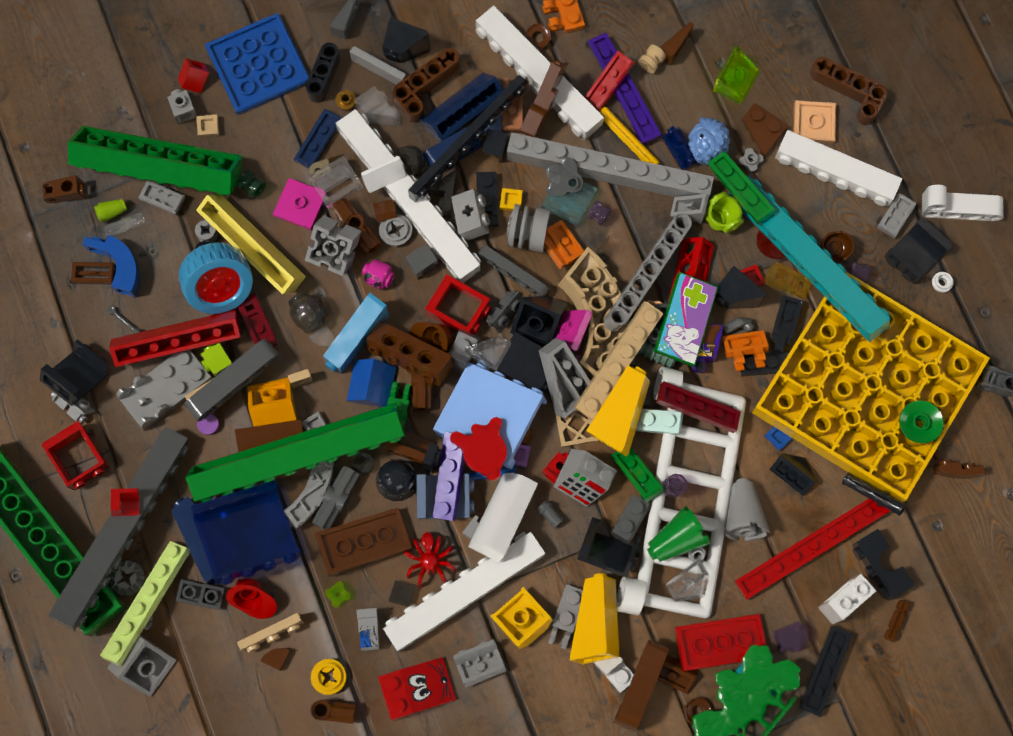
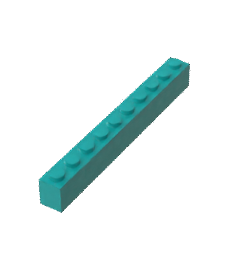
M747 175V178L773 206L775 213L758 225L738 202L742 212L869 343L888 329L890 326L889 313L884 308L880 309L875 304L874 298L869 293L865 294L860 289L861 286L857 280L851 279L846 274L844 267L839 263L836 264L832 260L830 253L825 249L822 250L818 246L816 239L812 235L808 236L803 231L802 225L798 221L794 222L789 217L790 214L784 207L780 208L776 204L775 198L762 189V185L758 180H753ZM729 191V195L736 200V198Z

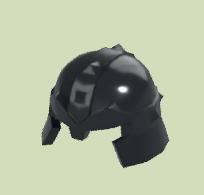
M391 459L379 468L376 475V487L385 499L393 502L403 501L415 493L413 486L415 472L409 462L402 459Z

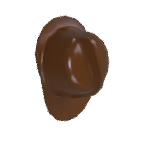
M429 322L415 323L409 335L444 352L450 349L452 342L456 339V337L452 336L447 326Z

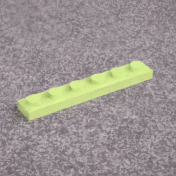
M172 541L169 542L100 655L102 658L122 666L189 555L190 551L188 548Z

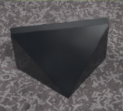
M782 453L769 469L803 496L816 482V478L804 457Z

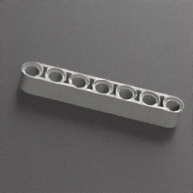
M677 214L656 241L606 315L604 325L608 330L618 331L629 320L690 229L692 221L687 214ZM666 238L670 239L672 241V244L669 243ZM656 253L659 254L662 259H659L656 256ZM645 269H648L651 272V275L648 274L645 271ZM634 284L638 285L641 291L637 290ZM624 300L630 303V307L624 304ZM613 316L617 317L620 323L615 322Z

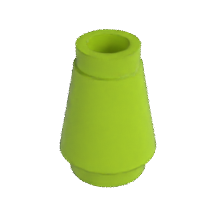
M123 199L100 202L97 206H94L100 222H107L127 210Z

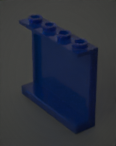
M275 480L191 506L190 514L215 585H228L234 582L236 578H249L254 576L257 571L263 569L264 571H270L275 569L278 564L284 562L285 564H291L300 557L301 549L297 548L277 494L278 487Z

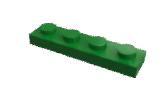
M725 151L708 162V167L758 225L775 213L773 206Z

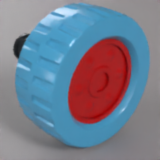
M199 242L195 249L185 257L178 273L181 290L189 305L200 312L208 314H220L238 307L248 297L253 284L252 273L244 255L239 249L226 243Z

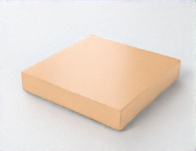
M795 100L793 132L817 143L834 144L836 103Z

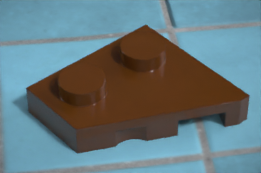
M756 103L751 106L742 118V123L750 132V137L753 142H756L763 158L788 126Z

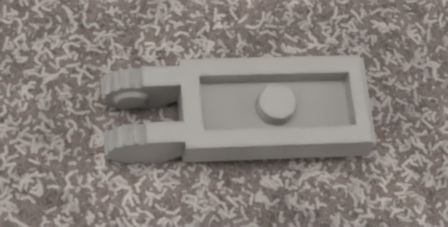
M566 584L552 624L553 629L548 644L553 645L557 636V630L560 629L566 631L565 637L561 642V648L566 649L571 633L573 634L577 622L583 590Z

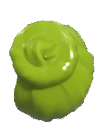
M725 191L714 195L707 202L705 219L713 230H723L724 233L728 234L744 222L742 218L743 212L738 202Z

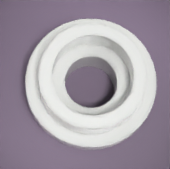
M938 272L932 278V286L938 292H948L953 286V278L946 272ZM939 280H943L945 286L940 285Z

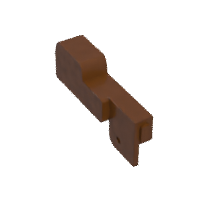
M559 60L551 62L536 99L528 110L520 132L535 138L540 135L559 92L556 87L561 82L569 63H563Z

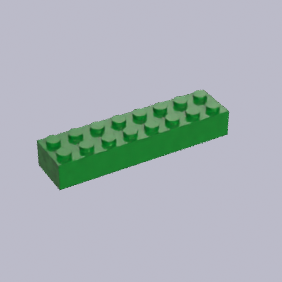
M84 125L68 141V165H74L81 169L90 168L95 169L97 172H111L118 176L127 175L136 177L139 180L148 179L160 184L169 183L181 188L190 187L198 191L216 192L219 195H230L242 176L243 155Z

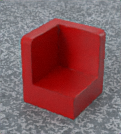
M185 58L178 76V82L182 89L201 93L209 74L205 63Z
M138 488L111 489L112 516L139 515Z

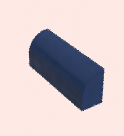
M481 73L420 121L434 138L443 141L487 108L503 92V88L495 76Z

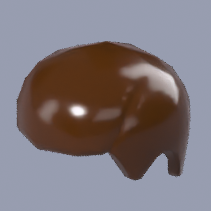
M833 231L824 236L820 248L827 250L834 262H842L853 254L855 244L853 238L847 232Z

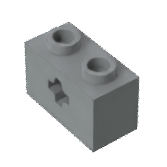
M471 189L451 197L458 234L468 241L489 233L488 225L490 220L485 213L484 206H486V201L482 194H479L475 189Z

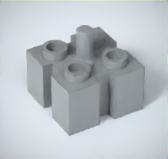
M323 215L314 224L310 238L314 241L308 246L305 261L319 267L324 263L329 265V271L344 276L352 266L356 253L353 250L358 245L361 230L348 225L341 228L338 226L339 221Z

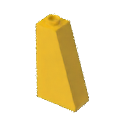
M630 366L626 367L586 430L591 436L626 457L632 445L650 384V380L646 377L647 373L637 366L635 369Z
M605 573L594 574V577L587 578L584 582L570 653V661L580 664L619 657L616 579L608 577Z

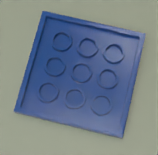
M279 13L204 44L237 115L305 86L309 78Z

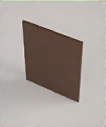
M301 419L235 429L238 452L303 432ZM303 467L297 469L296 473L289 476L284 474L277 475L276 479L309 475L310 473L309 469Z

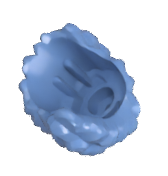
M701 117L699 119L700 123L696 124L689 134L690 141L688 145L695 160L703 165H708L710 160L723 151L728 152V145L730 143L728 136L730 133L725 124L718 119Z

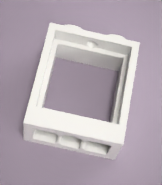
M859 574L847 581L818 608L834 624L844 620L875 593L876 590L862 574Z

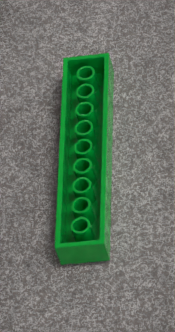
M0 447V526L58 599L85 554ZM108 584L104 589H100L97 594L99 596L97 603L93 608L89 607L85 614L87 618L80 629L87 636L92 637L127 609Z

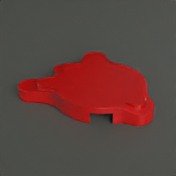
M498 417L492 418L487 425L473 424L470 436L460 432H453L450 435L451 443L461 449L467 466L471 470L486 476L490 481L499 479L502 465L507 456V448L500 435L502 420Z

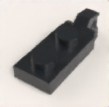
M785 295L782 296L771 334V340L776 341L773 353L781 355L784 345H790L803 300Z

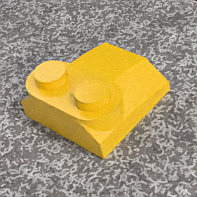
M524 587L497 612L490 615L519 650L529 646L548 629L553 621Z

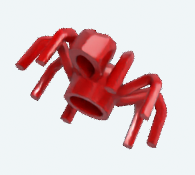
M425 532L421 537V544L426 551L425 553L417 539L413 540L421 557L412 555L408 551L404 552V555L410 559L420 561V563L412 565L406 574V578L409 579L414 569L422 567L418 577L419 589L422 588V579L426 570L428 575H430V571L435 574L434 570L436 569L443 584L447 580L439 565L448 566L454 573L457 572L450 562L440 561L441 558L454 550V546H449L446 551L437 555L443 537L439 536L437 538L434 552H432L434 536L430 532Z

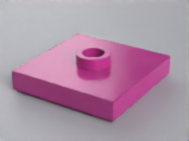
M288 178L273 212V217L312 231L327 197V192Z
M588 310L564 311L553 340L557 338L565 341L571 351H577L591 319L592 312Z

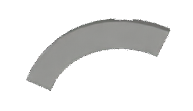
M319 411L302 422L304 431L326 425ZM325 460L319 462L318 466L311 468L306 487L299 497L284 510V513L296 529L303 525L321 505L322 499L330 486L334 461L327 463Z

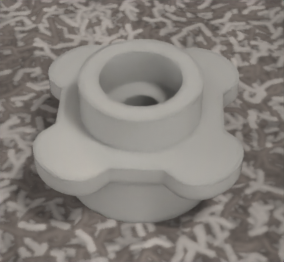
M747 148L745 155L740 157L739 164L745 169L754 172L757 170L758 164L763 161V156L756 154L752 148Z

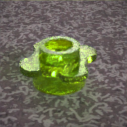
M340 581L336 582L330 589L325 590V596L332 601V606L335 608L340 607L343 601H348L351 598L350 592L345 590L344 584Z

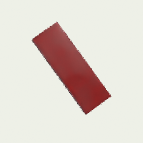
M617 51L584 98L599 112L611 98L635 62L620 51Z

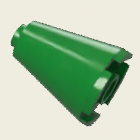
M685 506L648 543L649 548L646 550L653 561L658 559L661 562L710 544V540L707 535H703V527L694 513L688 509V506Z

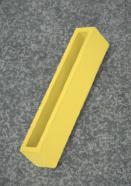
M207 194L196 211L232 246L239 249L244 257L281 294L295 292L306 276L224 196Z

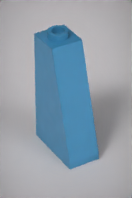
M371 293L366 296L323 355L326 362L325 366L332 372L337 370L341 374L367 344L366 338L380 321L385 322L389 318L387 305Z

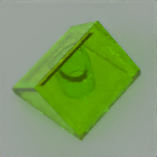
M735 46L716 79L713 91L741 104L759 70L739 46Z

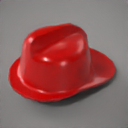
M238 578L235 586L229 589L226 594L227 601L231 606L256 619L270 618L277 610V603L274 598L264 592L261 584L255 579Z

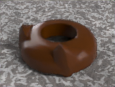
M533 24L527 29L525 38L536 49H543L549 44L552 35L545 25ZM540 32L544 35V39L539 43L534 42L533 35Z
M693 698L683 707L686 720L692 726V709L694 706L700 707L702 712L712 710L711 705L703 698Z

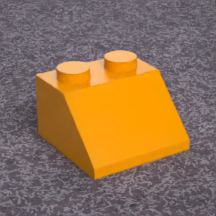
M289 378L247 386L248 409L253 426L297 420Z

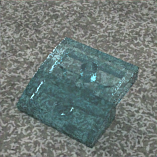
M575 179L569 180L570 186L577 184ZM583 181V186L578 192H567L563 196L547 194L541 208L549 209L551 213L578 226L598 188Z

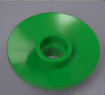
M919 400L911 402L904 407L899 417L901 431L909 440L925 444L934 441L941 434L943 417L935 405ZM916 420H920L923 426L918 427L916 425Z

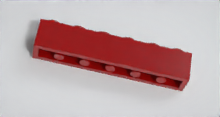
M236 310L113 338L111 339L109 350L115 367L240 338L241 327Z

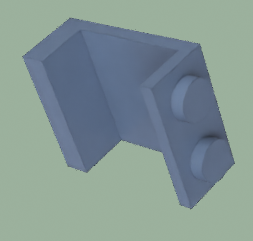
M469 474L462 475L456 518H470V513H474V500H470V492H474V479H469ZM417 475L418 519H438L433 518L438 475Z

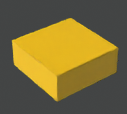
M502 188L500 210L513 211L515 204H521L523 190Z

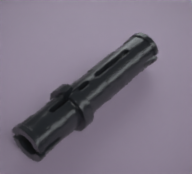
M850 472L843 478V485L876 502L880 508L885 507L898 516L905 510L906 504L890 496L889 492L877 489Z

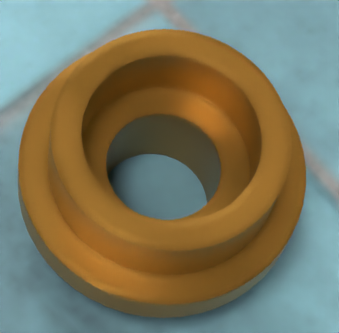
M343 90L337 94L336 104L342 110H350L356 104V97L353 92ZM344 97L349 98L347 102L342 101Z

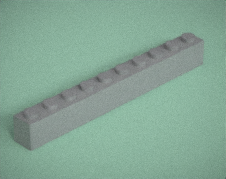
M511 133L507 149L508 161L545 169L546 166L552 164L561 165L564 157L567 156L576 162L578 173L582 177L672 197L708 194L710 197L714 179L713 176L517 133Z

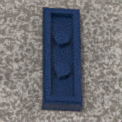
M324 108L294 157V161L308 169L313 163L318 162L337 131L336 122L341 120L342 117Z

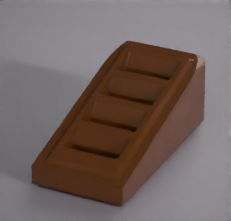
M689 22L661 46V49L666 54L665 61L668 65L674 61L690 37L694 26L692 22Z

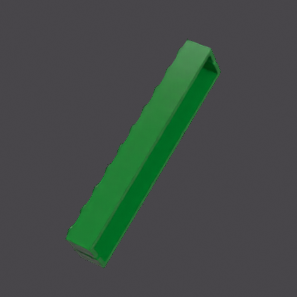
M396 402L192 466L186 475V480L194 501L201 500V502H206L213 499L214 495L220 493L223 496L228 495L239 487L247 489L255 486V482L261 480L270 482L276 479L277 475L284 474L289 476L296 473L297 469L303 467L311 469L318 466L319 462L325 460L327 463L338 460V456L344 454L353 456L358 454L360 449L368 447V450L381 446L380 443L389 441V443L397 442L404 436L405 425Z

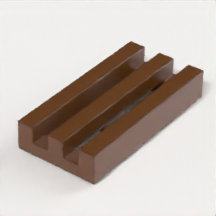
M72 262L71 283L112 285L116 264L109 262ZM77 268L109 269V271H77ZM76 276H103L108 278H76Z

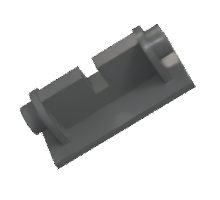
M514 290L507 291L498 302L503 308L499 309L495 306L486 316L485 322L489 326L493 325L497 333H500L517 313L522 299L521 294Z

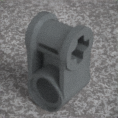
M986 365L983 369L981 380L977 382L976 386L983 391L1011 397L1013 396V390L1008 389L1005 382L1013 384V374L994 366Z

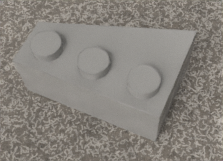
M555 338L540 349L539 354L554 412L556 415L566 418L576 410L573 407L591 381L566 342Z

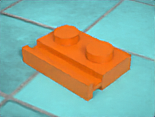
M562 220L546 228L544 248L559 269L576 261L584 252L583 248Z

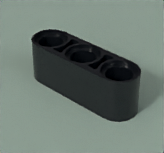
M332 42L325 43L320 48L306 82L308 97L314 103L322 102L325 99L340 63L338 47ZM328 53H334V56L327 57L326 55ZM323 70L328 71L324 75L319 74V72ZM314 88L320 89L319 92H311Z

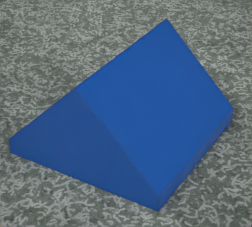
M376 359L355 360L347 402L375 407L386 406L394 382L396 367Z

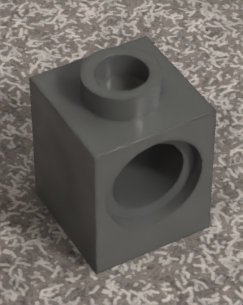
M424 244L407 255L405 260L418 280L438 267L437 259L439 256L433 247L429 249L427 244Z

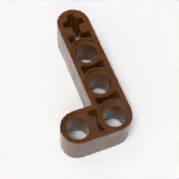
M453 48L443 50L393 87L394 103L410 122L418 123L424 117L423 104L419 98L459 69V53ZM432 70L439 71L437 74H431L430 72ZM416 82L423 83L421 86L414 85V83ZM401 93H404V94L407 95V96L404 97V98H399V97H398V95L401 94ZM413 108L419 109L416 113L410 112Z
M826 57L817 58L811 68L810 76L814 81L861 103L856 114V119L860 124L869 125L874 121L887 96L885 86ZM835 76L841 77L843 81L837 80ZM854 85L860 86L861 90L856 89ZM872 94H877L880 98L877 99ZM863 111H869L871 115H866Z
M648 639L613 723L633 732L638 728L669 648Z

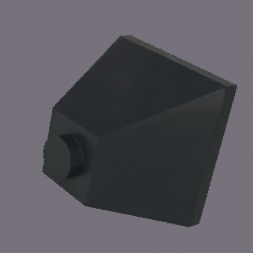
M390 17L382 46L383 54L390 61L405 62L428 53L430 50L429 33L424 29Z
M733 266L717 286L718 289L714 301L719 306H725L727 309L757 308L765 297L766 292Z
M550 296L522 297L510 333L514 334L516 332L542 347L546 346L553 340L567 303Z

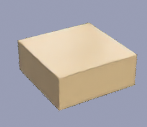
M217 114L197 116V133L199 138L219 137Z
M308 369L288 375L292 388L313 382Z

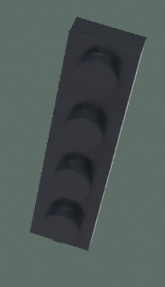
M790 351L782 352L781 355L765 353V367L757 368L755 365L754 354L743 355L745 363H743L744 370L740 371L741 377L776 374Z
M830 626L798 707L799 709L821 717L853 634Z

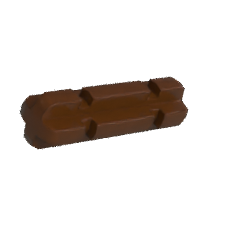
M905 600L898 601L897 610L894 611L888 625L889 629L884 634L886 640L891 642L897 640L899 635L897 632L901 630L907 616L905 613L909 611L911 606L909 602Z

